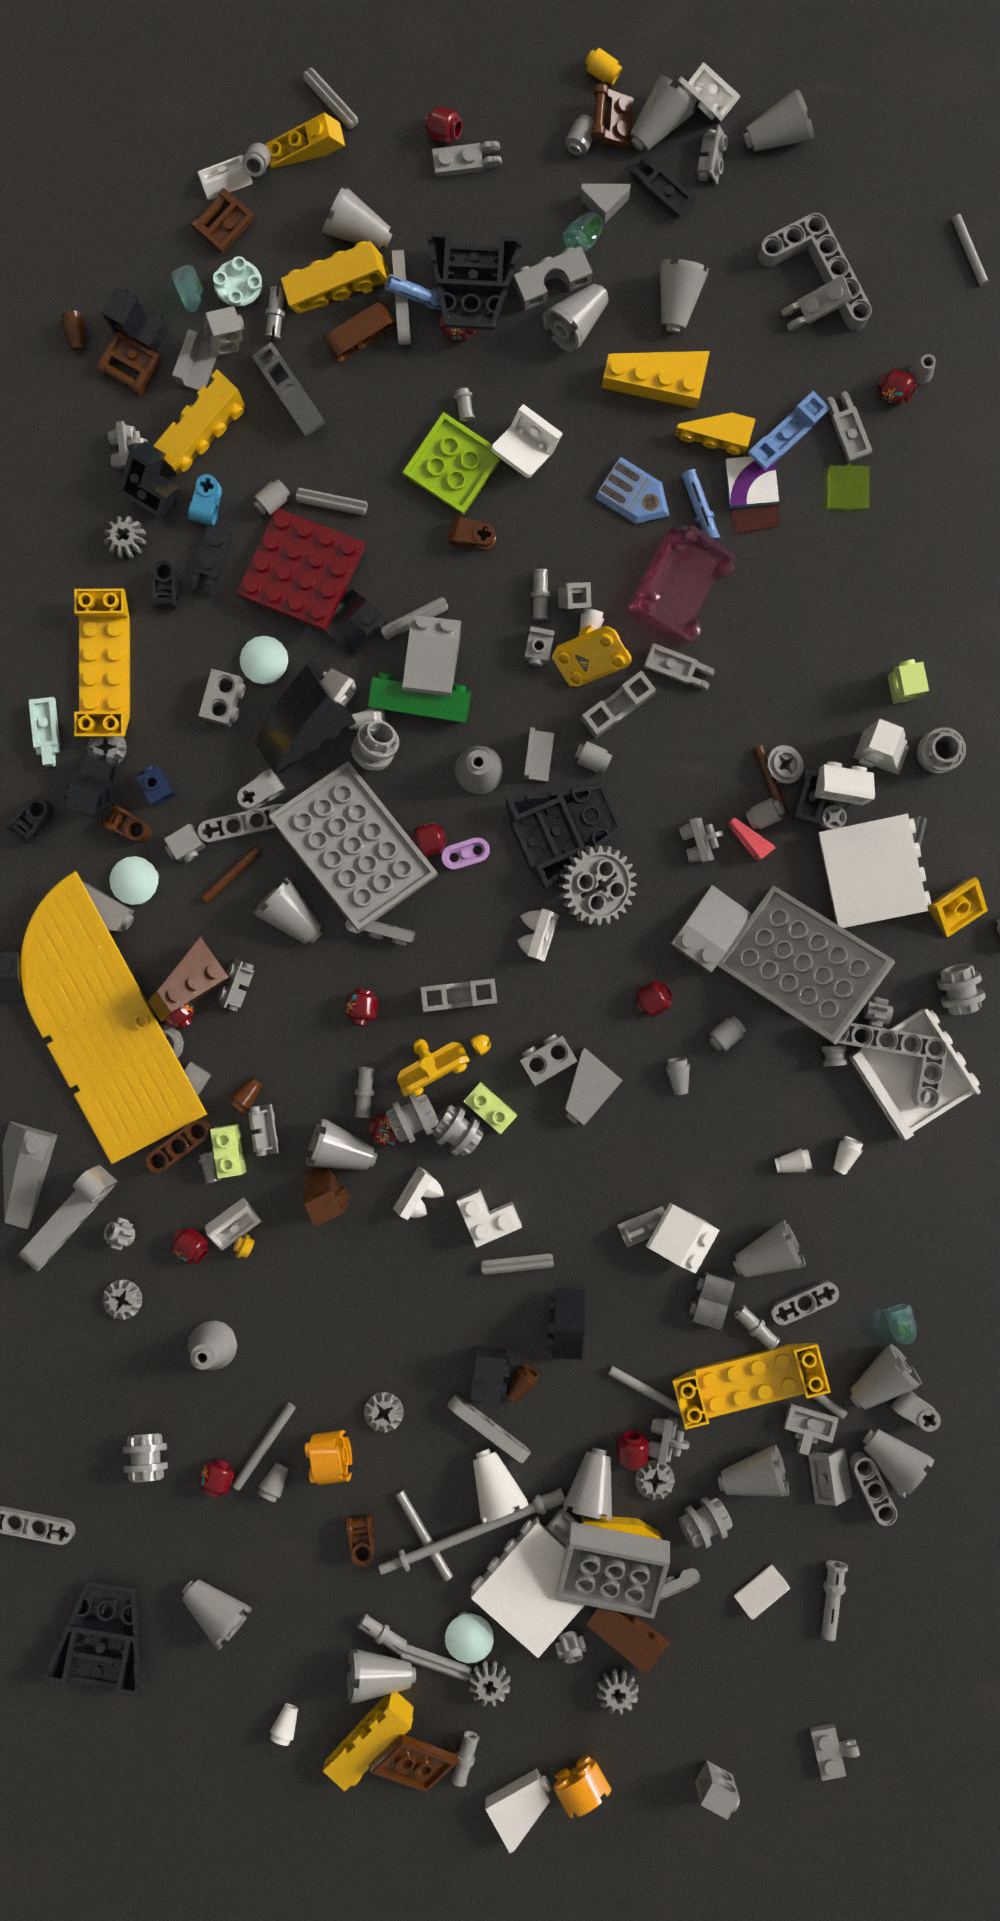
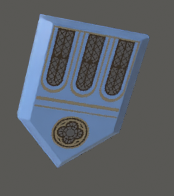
M620 457L599 489L595 499L634 524L669 517L662 482Z

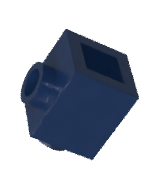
M150 766L140 772L141 776L136 778L149 803L155 807L176 796L165 773L158 766L155 768Z

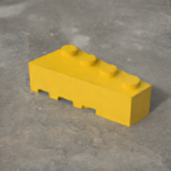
M363 241L347 251L335 252L328 259L314 261L309 267L301 270H292L287 276L282 277L281 281L289 306L299 314L326 306L330 299L335 301L349 299L353 292L363 291V294L373 292L372 287L384 284L385 288L389 271L385 258L371 241Z
M710 351L608 354L602 388L696 409Z
M218 369L211 375L214 381L209 387L206 388L203 385L197 392L199 396L195 404L187 405L182 410L179 417L180 422L178 424L176 422L172 423L154 444L155 448L166 454L164 463L177 475L181 471H187L193 463L192 460L198 454L205 453L210 446L209 443L215 437H220L226 431L227 425L232 420H237L244 412L245 404L239 390Z
M398 1692L384 1695L328 1756L324 1763L323 1772L344 1792L351 1785L354 1787L369 1769V1764L400 1734L404 1735L411 1729L414 1707Z

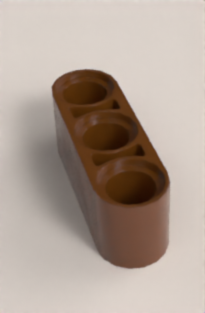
M380 301L329 332L324 341L336 360L342 362L391 332L397 323L385 304Z
M198 1119L181 1129L147 1156L146 1165L148 1169L158 1173L171 1167L211 1136L210 1129L212 1127L207 1120ZM196 1124L204 1128L205 1133L203 1137H197L194 1134V1126ZM176 1139L184 1142L185 1148L183 1152L175 1150L174 1142ZM156 1154L164 1157L165 1163L163 1167L155 1164L154 1158Z

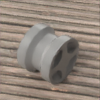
M831 805L822 811L819 824L825 830L841 828L846 823V812L840 806Z
M846 1045L821 1047L822 1052L825 1054L823 1066L848 1065V1059L845 1058L844 1053L847 1050Z

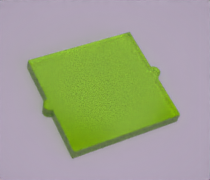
M848 463L847 466L829 465L828 509H846L847 512L851 509H869L870 466H852L851 463Z

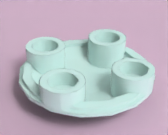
M237 256L233 260L222 264L213 275L214 289L218 297L226 304L246 306L254 302L260 295L262 288L261 275L258 269L243 257Z
M255 637L248 641L241 651V669L245 676L255 683L274 684L287 669L288 653L283 644L273 637Z
M137 856L126 857L120 860L112 869L109 878L110 888L115 897L130 905L144 904L156 892L159 874L146 859Z
M461 1612L448 1625L445 1633V1643L450 1655L464 1663H476L484 1659L491 1651L494 1642L493 1627L489 1622L479 1615L469 1614L468 1612Z

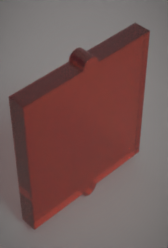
M779 504L733 508L732 516L735 517L738 534L780 526L781 523L777 509Z

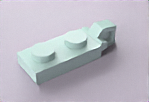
M54 697L30 699L29 709L33 748L36 749L37 755H42L43 765L46 767L56 766L55 753H60L56 699Z

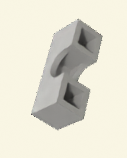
M579 246L575 249L570 247L565 249L561 255L542 259L535 266L522 267L514 274L513 285L526 311L547 302L548 291L545 283L548 280L554 278L562 280L566 284L568 291L571 292L590 284L593 272L582 247Z
M641 670L622 684L613 695L604 701L601 700L585 712L581 717V721L596 739L655 694L656 689Z
M495 978L420 987L423 1012L497 1003Z

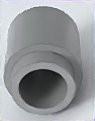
M581 115L575 120L565 140L570 153L577 156L587 153L594 139L591 137V127L594 126V119L592 117Z
M253 143L249 146L243 157L242 164L244 170L251 176H261L271 161V153L264 144Z
M277 479L274 482H269L254 496L256 502L253 504L262 515L267 513L270 516L287 501L290 492Z
M587 741L585 745L580 743L575 757L578 758L577 764L597 773L599 771L605 773L613 755L607 753L608 750Z
M771 797L752 806L746 812V816L754 830L757 828L763 829L782 820V814L785 813V810L780 800L775 801Z
M732 1016L730 1019L726 1018L709 1033L711 1036L709 1042L717 1051L722 1049L725 1052L743 1037L746 1029L735 1016Z

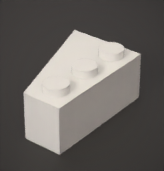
M882 719L877 720L863 731L853 758L859 760V764L865 767L873 768V766L899 775L909 746L906 745L907 740H905L904 728Z

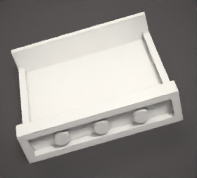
M908 814L818 833L838 926L846 928L928 911L927 906L931 905L929 891H924L922 882L926 881L924 867H919L917 858L921 857L919 843H914L912 833H916L914 819H909Z
M920 1009L890 1029L938 1037L946 1042L947 1056L940 1098L935 1107L925 1109L916 1106L911 1099L917 1057L863 1047L848 1055L899 1137L904 1140L914 1136V1131L972 1094L981 1093L977 1087L980 1085L979 1081L973 1073H968L964 1066L966 1065L965 1059L959 1052L956 1053L951 1046L953 1044L951 1037L946 1031H941L938 1023H940L938 1017L932 1010L929 1011L928 1009ZM883 1033L879 1038L880 1044L883 1047L889 1044V1036ZM910 1037L904 1041V1047L907 1051L911 1050L914 1046L913 1039ZM934 1041L928 1047L931 1055L938 1051V1045ZM928 1066L924 1071L927 1079L932 1078L934 1075V1069L931 1066ZM927 1090L923 1091L920 1095L921 1102L925 1104L930 1099V1094Z
M536 1516L532 1521L529 1519L520 1529L521 1534L516 1539L512 1538L504 1547L505 1552L501 1557H495L489 1563L486 1574L483 1577L479 1575L471 1585V1599L539 1658L584 1605L556 1599L566 1546L541 1525L539 1517Z

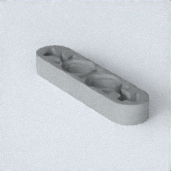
M404 249L392 250L393 275L406 280ZM395 293L399 345H411L408 298Z
M284 804L271 805L203 821L198 827V835L207 843H215L276 829L273 824L269 825L266 812L270 811V815ZM260 814L263 816L264 823L261 827L255 828L251 825L250 820L253 815ZM232 819L238 820L240 823V828L235 833H230L227 830V823ZM222 822L224 836H221L220 831L212 833V838L203 834V831L207 830L208 825L216 829L220 828L218 823Z
M454 1394L448 1402L447 1406L452 1412L518 1462L524 1463L531 1454L524 1444L462 1397Z
M0 1506V1518L3 1514L5 1515L3 1521L0 1520V1523L2 1522L0 1533L57 1545L67 1544L75 1534V1526L70 1520ZM9 1517H18L21 1521V1526L19 1528H12L8 1523ZM33 1522H42L45 1526V1531L43 1533H36L32 1528ZM51 1524H53L52 1530H59L61 1527H65V1532L69 1533L65 1537H61V1532L53 1531L48 1535Z

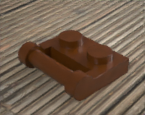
M596 84L593 93L596 100L591 137L626 149L630 146L633 97L608 89V86L605 84ZM605 101H607L606 127L603 126Z
M225 188L218 192L219 196L198 219L194 218L190 223L191 227L198 234L202 235L222 254L255 219L254 214ZM225 204L229 205L213 224L207 228L208 222Z
M117 331L97 365V372L115 378L132 388L134 393L142 395L161 357L154 351ZM113 359L139 373L137 380L111 366Z

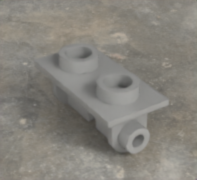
M717 125L716 131L708 129L703 135L701 154L709 155L699 157L697 169L700 181H707L708 178H712L715 185H718L719 175L723 173V152L727 150L728 146L727 135L724 134L720 125Z
M236 958L234 963L229 965L227 969L229 977L226 985L222 986L218 993V1004L226 1008L227 1004H229L228 1009L237 1011L238 1007L241 1008L246 991L239 989V985L249 987L255 972L253 970L254 965L245 962L244 966H242L243 962Z
M272 1104L250 1107L248 1115L251 1130H259L258 1134L252 1135L253 1151L256 1152L257 1156L279 1153Z
M663 1206L617 1224L626 1247L651 1238L665 1213Z

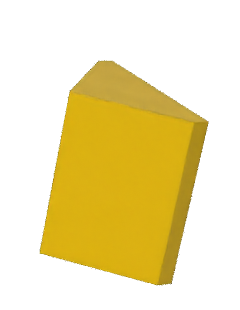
M976 877L964 880L931 902L930 906H927L928 911L947 938L988 911L979 880Z

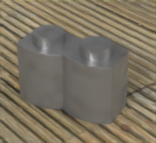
M705 1271L702 1277L698 1276L695 1290L698 1291L696 1300H691L688 1308V1314L691 1315L690 1319L692 1322L721 1330L735 1282Z

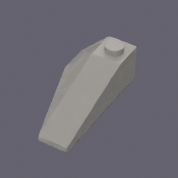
M12 1121L9 1122L2 1145L5 1223L27 1230L30 1228L58 1135Z

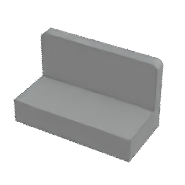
M189 329L172 376L176 384L199 391L203 385L207 386L217 357L210 358L205 341L200 339L198 332Z
M530 727L524 780L548 783L554 733L535 731V728Z
M839 1448L832 1453H810L808 1457L815 1504L837 1506L852 1497L846 1450Z

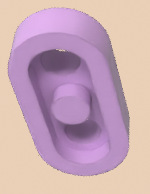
M479 837L472 838L446 847L442 853V861L447 868L458 870L485 861L489 856L490 847L486 840ZM480 846L482 853L475 855L473 853L474 847ZM451 854H458L459 860L457 862L450 861Z

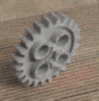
M595 845L594 849L593 847L586 846V853L581 850L577 851L579 858L570 856L571 866L564 865L568 872L567 874H560V877L566 879L565 883L559 884V887L565 888V892L561 893L560 897L568 899L563 905L571 907L569 913L572 915L577 914V920L583 921L585 919V923L592 924L594 921L596 925H601L603 920L604 923L609 924L611 921L610 916L618 920V911L626 913L624 905H632L628 897L636 895V893L630 890L631 887L637 886V883L631 882V878L636 876V873L628 871L633 865L625 863L627 856H619V850L613 849L611 851L610 846L602 848V845ZM604 862L605 871L601 874L599 868ZM584 875L586 881L585 884L581 887L579 881L580 878ZM615 883L616 891L614 894H611V886ZM596 896L597 903L594 907H591V900Z

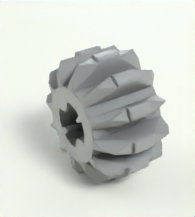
M117 516V524L109 521L108 524L112 529L104 530V534L108 536L104 543L110 546L109 551L112 554L117 553L121 559L124 558L125 554L133 559V551L140 554L142 551L138 546L146 545V541L142 538L146 535L144 529H140V522H133L130 516H127L125 521L120 516ZM124 534H125L126 536H129V538H128L127 540H124V539L121 538V537H122Z
M484 1661L483 1669L476 1665L474 1667L475 1674L469 1676V1681L471 1682L469 1691L474 1693L473 1699L475 1701L482 1698L483 1706L487 1704V1701H491L492 1706L495 1707L496 1699L503 1702L505 1700L504 1694L510 1692V1686L508 1685L510 1676L505 1675L506 1668L504 1666L497 1669L496 1661L492 1663V1666H488L487 1661ZM488 1681H492V1682H493V1683H491V1686H487V1685H486V1684H488Z
M613 1668L611 1676L604 1672V1681H598L599 1690L596 1692L597 1698L601 1699V1706L603 1708L608 1707L611 1714L615 1709H618L620 1715L623 1714V1708L631 1711V1703H637L638 1697L636 1693L639 1692L638 1685L634 1684V1676L627 1677V1672L624 1669L620 1674H617V1670ZM620 1689L621 1693L615 1694V1690Z

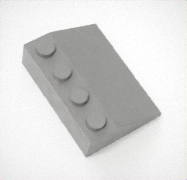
M571 1522L556 1599L654 1619L670 1565V1541Z

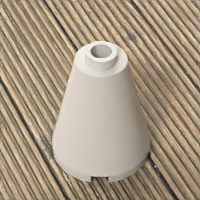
M486 1449L476 1454L477 1459L473 1460L482 1523L499 1519L513 1513L516 1508L520 1507L522 1509L529 1505L526 1497L496 1451L491 1453L490 1449Z

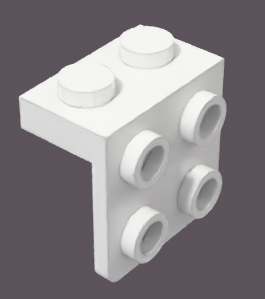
M704 62L689 82L682 76L678 79L682 84L681 89L684 90L694 104L697 101L700 102L698 107L712 121L715 117L722 121L741 97Z
M523 404L518 409L511 426L492 445L491 451L523 476L530 478L553 454L563 433Z

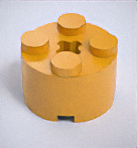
M344 1430L313 1434L310 1442L305 1444V1454L307 1458H310L311 1468L309 1469L311 1483L324 1485L345 1482L351 1479L352 1472H348V1465H352V1451L349 1438L343 1437Z
M589 1755L580 1758L575 1768L570 1771L568 1768H565L555 1776L557 1782L553 1790L570 1818H573V1813L580 1817L592 1811L602 1803L600 1797L604 1793L608 1796L611 1792V1787L594 1759H590Z

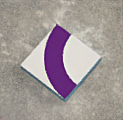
M751 456L725 459L730 509L777 505L779 503L775 463L764 470Z

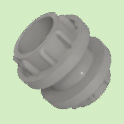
M375 720L365 722L360 726L351 745L352 756L363 769L375 771L385 769L390 765L399 747V737L387 722Z
M946 727L935 729L925 735L917 747V758L920 765L928 772L934 774L946 773L961 764L966 754V744L963 737L954 729ZM936 743H940L946 748V759L937 755L935 750Z
M958 964L947 967L941 971V978L937 980L938 989L946 990L947 995L941 998L942 1006L948 1008L949 1013L952 1015L976 1012L982 1007L981 1001L986 998L984 990L976 988V984L981 982L982 978L980 972L974 971L973 965Z
M415 1093L409 1095L411 1103L400 1107L398 1101L392 1103L394 1108L386 1112V1116L398 1141L409 1140L412 1143L416 1141L413 1134L425 1129L426 1134L429 1135L433 1133L431 1128L438 1125V1118L425 1094L416 1097Z
M449 1105L443 1108L437 1115L439 1122L437 1126L431 1128L433 1132L431 1134L435 1136L434 1141L439 1145L444 1144L446 1141L450 1143L449 1152L453 1155H469L483 1137L484 1132L480 1126V1120L475 1116L467 1120L464 1118V1108L461 1106L455 1108Z
M161 1434L132 1435L127 1438V1446L123 1447V1453H130V1465L123 1466L124 1473H128V1480L132 1483L156 1481L164 1477V1469H168V1462L160 1461V1450H166L167 1443H162Z
M704 1497L700 1499L701 1508L696 1511L692 1506L684 1508L685 1515L679 1518V1524L692 1547L702 1546L704 1549L712 1546L711 1537L717 1535L720 1540L728 1537L727 1531L732 1528V1520L725 1506L718 1498L709 1500V1498Z

